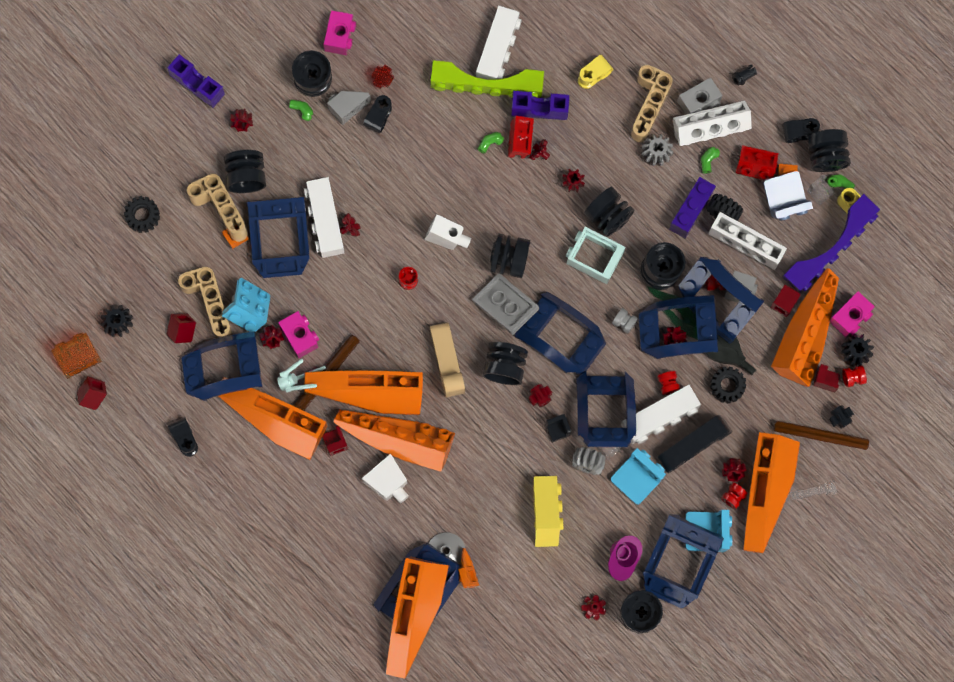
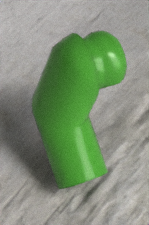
M291 99L289 108L300 110L302 119L310 121L313 110L308 103Z
M499 132L484 136L477 150L485 154L490 144L496 143L500 145L503 143L504 137Z
M710 147L701 156L702 173L708 174L712 172L711 161L719 157V149Z
M832 175L827 179V184L833 188L854 189L855 184L843 175Z

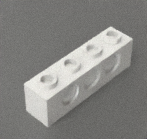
M745 101L673 118L674 135L680 146L752 129L751 110Z
M721 212L709 231V235L773 270L776 269L787 250L786 247Z

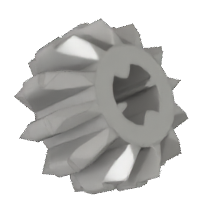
M653 134L651 139H645L646 144L642 145L644 150L642 156L647 157L646 163L653 161V166L656 165V162L662 166L664 161H670L669 156L673 155L671 150L673 144L668 143L669 138L663 140L662 134L658 138Z
M577 448L573 455L572 466L587 474L598 475L604 469L606 457L601 452L590 448Z

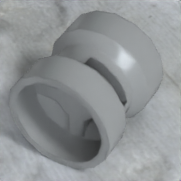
M622 308L612 324L616 327L621 325L623 331L629 334L639 318L634 315L628 316V311Z

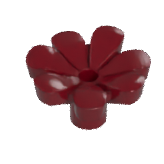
M542 139L539 145L537 143L534 144L533 149L535 150L531 151L529 156L531 160H535V158L540 156L545 160L549 158L550 154L546 151L548 144L546 139Z
M347 213L342 219L344 226L340 228V232L342 234L350 232L352 236H360L358 231L361 229L360 224H355V218Z
M593 595L592 599L588 596L584 598L586 605H581V611H586L584 615L586 619H590L593 616V619L598 621L600 619L599 614H606V610L603 608L606 605L605 600L599 601L598 595Z

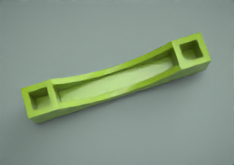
M433 60L431 88L437 91L453 90L457 93L468 91L476 95L482 93H489L492 96L508 95L513 98V91L532 92V96L542 98L544 71L525 69L509 78L487 80L476 78L463 72L452 62Z

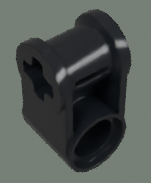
M381 95L377 97L364 120L363 126L377 133L382 132L392 111L391 99L388 96Z
M814 118L784 122L782 127L785 142L795 143L808 140L809 135L819 131V121Z
M184 417L168 425L183 455L187 457L194 456L198 451V445L186 418ZM189 443L191 448L187 449L185 444Z

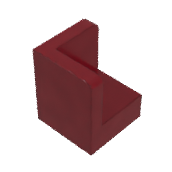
M784 285L770 308L787 318L801 294Z
M188 313L171 314L167 336L174 343H191L196 321Z
M821 364L818 367L813 386L835 393L839 387L840 374L829 371V366Z
M87 376L77 391L79 405L93 410L98 409L107 395L105 381Z
M338 425L335 430L323 434L322 437L330 456L348 450L345 438Z

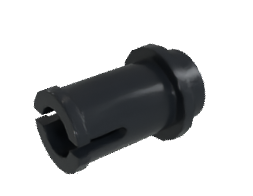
M750 64L742 71L735 72L734 76H732L734 83L738 86L744 85L745 81L757 75L755 67L752 68L753 65Z

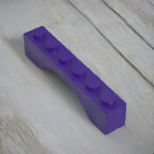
M863 194L848 209L844 230L834 246L816 258L796 262L782 278L798 293L801 290L805 292L813 284L810 281L815 276L819 278L822 275L827 263L829 262L832 265L839 258L837 253L841 249L845 251L852 244L850 240L854 236L858 238L866 230L864 226L868 222L872 224L879 217L876 213L880 209Z

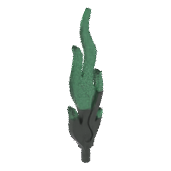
M647 286L650 293L661 301L680 298ZM688 307L676 309L681 314L683 320L679 319L671 310L663 311L675 327L680 326L681 330L686 332V336L698 340L696 315ZM717 334L718 352L704 353L715 362L734 365L738 368L741 366L751 376L756 372V369L745 361L746 357L742 353L737 337L729 344Z

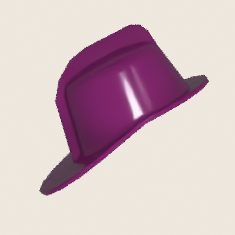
M632 535L624 536L611 546L608 570L615 580H627L634 572L642 555V544L637 537Z

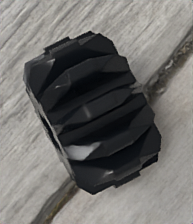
M112 305L111 311L105 309L104 311L107 315H101L103 322L100 323L101 327L105 328L104 332L106 334L111 333L112 337H115L116 333H118L119 337H122L123 331L128 334L129 330L127 327H133V323L130 322L133 316L129 315V309L123 310L122 305H119L117 309ZM114 320H120V323L114 322Z
M853 334L852 338L848 336L845 339L846 342H843L841 345L844 348L841 354L847 355L844 361L850 359V365L852 366L855 362L858 366L862 365L863 362L867 364L869 358L873 356L871 350L874 349V346L868 345L871 341L870 339L863 340L864 334H861L859 338L857 334Z

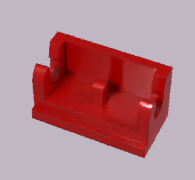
M515 116L510 125L508 157L513 158L515 155H521V159H524L527 155L531 154L534 118Z

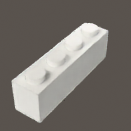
M498 6L476 70V78L487 80L503 79L505 73L503 65L504 62L508 63L511 52L508 51L510 46H514L516 40L514 33L515 30H519L522 19H519L520 12Z
M329 177L307 181V188H304L306 200L310 199L311 206H307L309 216L314 217L315 223L311 224L313 235L317 234L318 241L315 242L317 253L321 252L322 258L344 254Z
M687 385L636 413V436L631 439V443L637 442L641 444L648 440L647 436L653 433L658 435L663 432L665 426L669 424L674 426L682 421V417L686 415L691 417L696 414L701 403L691 386ZM626 419L621 423L622 428H626Z

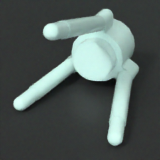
M300 359L287 370L279 373L280 376L277 381L282 391L286 390L288 393L293 390L317 387V384L295 386L298 380L305 378V373L296 376L290 372L303 363V359ZM323 366L309 372H320L325 370L326 367Z

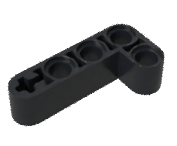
M717 415L661 453L657 458L666 472L671 473L716 441L727 437L733 431L722 415Z

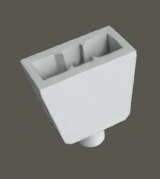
M436 215L430 224L424 240L454 250L457 245L467 248L471 238L462 234L463 226L440 215Z
M391 454L362 478L369 488L386 501L394 496L399 503H402L409 497L403 489L407 484V479Z

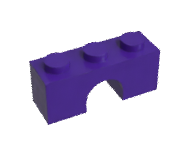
M180 54L167 67L170 77L212 108L225 95L223 86L209 76L207 78L202 76L194 68V65Z
M513 91L511 116L567 120L569 95L551 94L548 98H537L532 96V92Z
M699 177L672 221L669 230L686 239L702 209L711 198L716 186Z

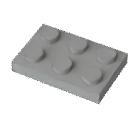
M499 273L472 299L479 308L512 335L539 310V306Z

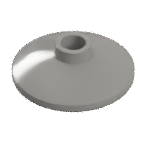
M444 532L437 534L430 540L429 544L441 552L443 548H449L450 552L445 555L461 565V554L465 545L457 535Z

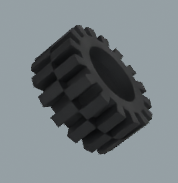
M722 194L713 195L706 207L707 212L714 216L715 219L721 212L738 221L743 213V208L741 205H738V202H734L732 198L729 199L728 196H723Z
M139 196V199L135 197L133 202L129 201L128 206H125L126 212H124L126 222L135 232L138 230L139 233H142V231L147 233L149 232L148 229L153 230V226L158 225L160 212L152 199L149 200V197L145 196V199L142 196ZM138 209H147L149 217L144 221L137 220L135 213Z
M723 367L714 374L710 382V389H712V395L716 396L715 399H720L722 403L724 401L731 403L732 401L736 402L742 397L747 384H745L746 378H743L744 374L738 372L739 369L736 368L734 370L733 367ZM725 378L732 379L736 385L735 389L731 392L724 391L721 387V381Z

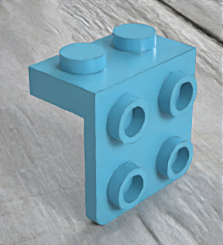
M240 278L237 280L234 301L223 310L222 317L249 332H256L267 323L270 295L247 280Z
M638 448L611 477V482L636 505H639L666 476L664 473L665 469L659 463L654 464L649 459L650 455L642 449L640 451Z
M720 510L717 513L691 511L686 513L685 520L716 533L717 531L724 538L718 552H725L732 546V535H730L732 516L729 515V510ZM685 543L686 550L702 551Z

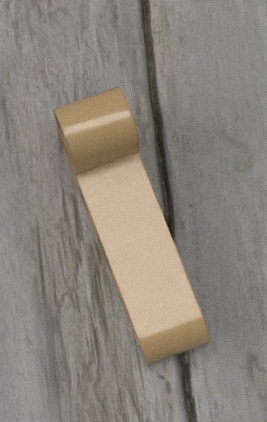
M650 65L642 66L637 78L639 85L649 89L650 92L633 125L631 136L636 142H643L648 137L673 81L671 75ZM648 74L651 78L646 79L642 75ZM660 81H664V82H666L668 85H667V86H661V85L659 84V82H660ZM657 97L660 99V101L654 102L651 98ZM650 113L653 117L646 118L643 114ZM641 125H643V131L641 133H638V131L641 128Z
M207 175L187 187V194L193 205L201 206L212 200L231 238L238 242L246 239L248 232L244 221L218 175Z
M202 267L181 274L178 282L184 293L202 292L215 337L220 338L232 335L229 320L222 317V313L216 317L212 315L214 310L219 309L223 312L225 309L213 270L208 267ZM206 274L211 275L210 280H208V281H203V280H202V277H203L204 275H206ZM186 280L193 281L192 285L189 287H186L183 284ZM210 292L217 293L213 299L207 298V295ZM219 323L223 325L225 332L223 334L220 332Z
M449 323L429 326L445 397L465 394L462 373H460Z

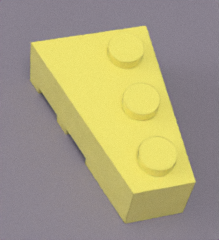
M535 476L533 479L535 547L559 545L560 530H563V518H559V512H562V501H558V495H561V483H557V476Z

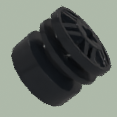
M313 50L305 51L299 54L293 61L292 74L294 85L300 93L309 97H317L327 92L332 83L330 62L325 55ZM310 74H311L312 76L316 75V78H315V79H314L313 77L310 78L309 75H310Z
M828 129L812 133L808 136L809 151L813 153L810 155V160L812 161L811 169L813 171L834 172L850 166V153L845 149L848 147L846 131Z
M238 150L224 156L225 171L228 172L226 175L228 191L233 193H252L266 187L265 172L262 171L264 168L262 152Z
M609 187L591 202L584 212V215L592 223L601 219L598 229H604L603 235L605 237H609L619 231L629 221V218L635 211L632 206L627 207V201L617 204L621 195L614 187Z
M499 233L491 252V272L496 273L497 265H501L500 274L505 272L506 267H510V276L523 278L531 240L518 237L515 245H511V236L508 235L506 243H502L504 234Z
M667 242L652 246L640 266V274L644 283L650 288L659 291L672 287L685 269L686 261L681 249Z
M489 343L488 350L490 352H487V358L492 361L485 362L482 376L485 379L500 384L521 385L524 370L518 366L526 365L525 358H527L528 351L511 343Z
M645 590L635 591L629 594L622 603L620 610L621 620L625 627L632 632L638 634L648 633L661 622L663 615L662 604L659 598L651 592ZM640 607H642L643 611L647 613L646 615H643L642 618H639V614H636L635 612L638 611Z

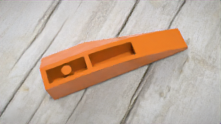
M826 268L801 302L784 333L771 365L780 376L806 387L810 386L823 354L839 277L830 268Z
M305 372L304 385L317 384L316 388L304 389L306 393L380 414L420 415L423 372Z
M247 388V390L218 396L276 445L308 460H311L327 428L326 421L254 388Z
M339 410L334 418L336 425L366 444L401 460L440 472L447 461L455 437L454 432L431 426L428 423Z
M759 432L749 496L744 551L764 553L795 480L800 442L777 434Z
M414 557L405 558L390 637L386 668L387 675L404 679L407 677L441 605L449 565Z

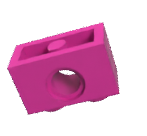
M331 10L324 41L325 52L347 55V50H351L353 39L350 36L351 32H355L356 21L353 19V14ZM338 31L345 32V34L341 36L337 35L336 33Z
M858 291L831 318L830 323L844 337H847L850 333L853 335L861 328L859 324L862 321L867 322L872 317L873 313L871 311L875 306ZM849 312H854L857 315V319H852L849 316Z
M299 311L278 322L298 359L318 348V336L315 331L310 332L307 327L310 325L305 315L301 316ZM297 331H304L305 335L298 338L295 336Z

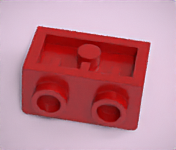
M742 145L736 173L762 180L773 178L779 153Z

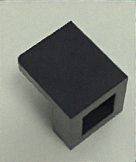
M565 414L546 421L545 426L552 443L571 435V429Z

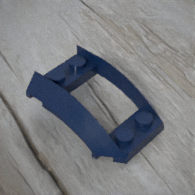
M304 197L247 202L252 264L263 278L302 275L310 259ZM297 217L300 255L263 259L259 220Z
M700 257L678 287L683 298L694 297L712 274L727 291L739 300L722 324L716 321L717 334L731 344L757 312L764 300H760L752 294V291L739 282L721 264L719 259L713 260L707 257ZM689 307L696 315V307Z
M549 292L540 294L542 298L537 303L539 310L515 333V338L520 339L529 347L545 356L562 369L564 373L576 372V374H583L606 345L600 328L578 310ZM558 310L589 331L570 359H567L563 354L538 337Z
M714 295L654 302L639 313L641 351L656 359L718 352ZM696 307L698 341L660 346L658 312Z
M255 331L228 335L203 342L182 356L185 389L187 395L207 401V399L219 395L247 390V388L263 387ZM237 345L241 377L226 379L205 386L201 354L210 350Z
M585 371L576 378L578 436L584 439L583 442L588 447H628L631 439L636 436L634 379L626 371L624 376H587ZM588 395H625L626 428L588 427Z
M669 514L643 572L645 591L651 592L659 599L681 609L689 605V603L698 598L724 538L717 531L716 533L680 518V515ZM670 537L706 552V556L691 589L655 573Z
M425 543L410 550L405 558L414 557L449 565L447 582L444 587L441 605L436 614L437 616L459 584L460 564L429 543ZM405 558L373 604L378 612L382 611L392 619L394 618L397 596L393 592L401 581Z

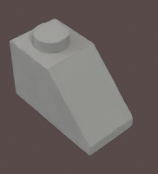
M341 91L329 98V102H327L328 109L343 125L371 102V96L367 92Z

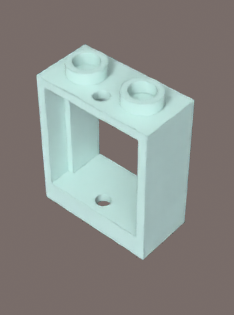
M584 227L582 232L578 231L574 239L576 241L574 248L570 247L565 256L568 258L567 264L607 284L626 247ZM586 238L614 252L603 273L575 260Z

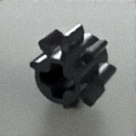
M841 405L830 412L832 417L829 420L833 427L838 425L842 429L853 422L851 417L854 413L850 407L844 408Z

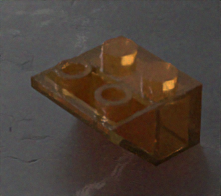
M87 333L76 334L72 337V340L66 343L60 342L51 350L67 379L102 362Z

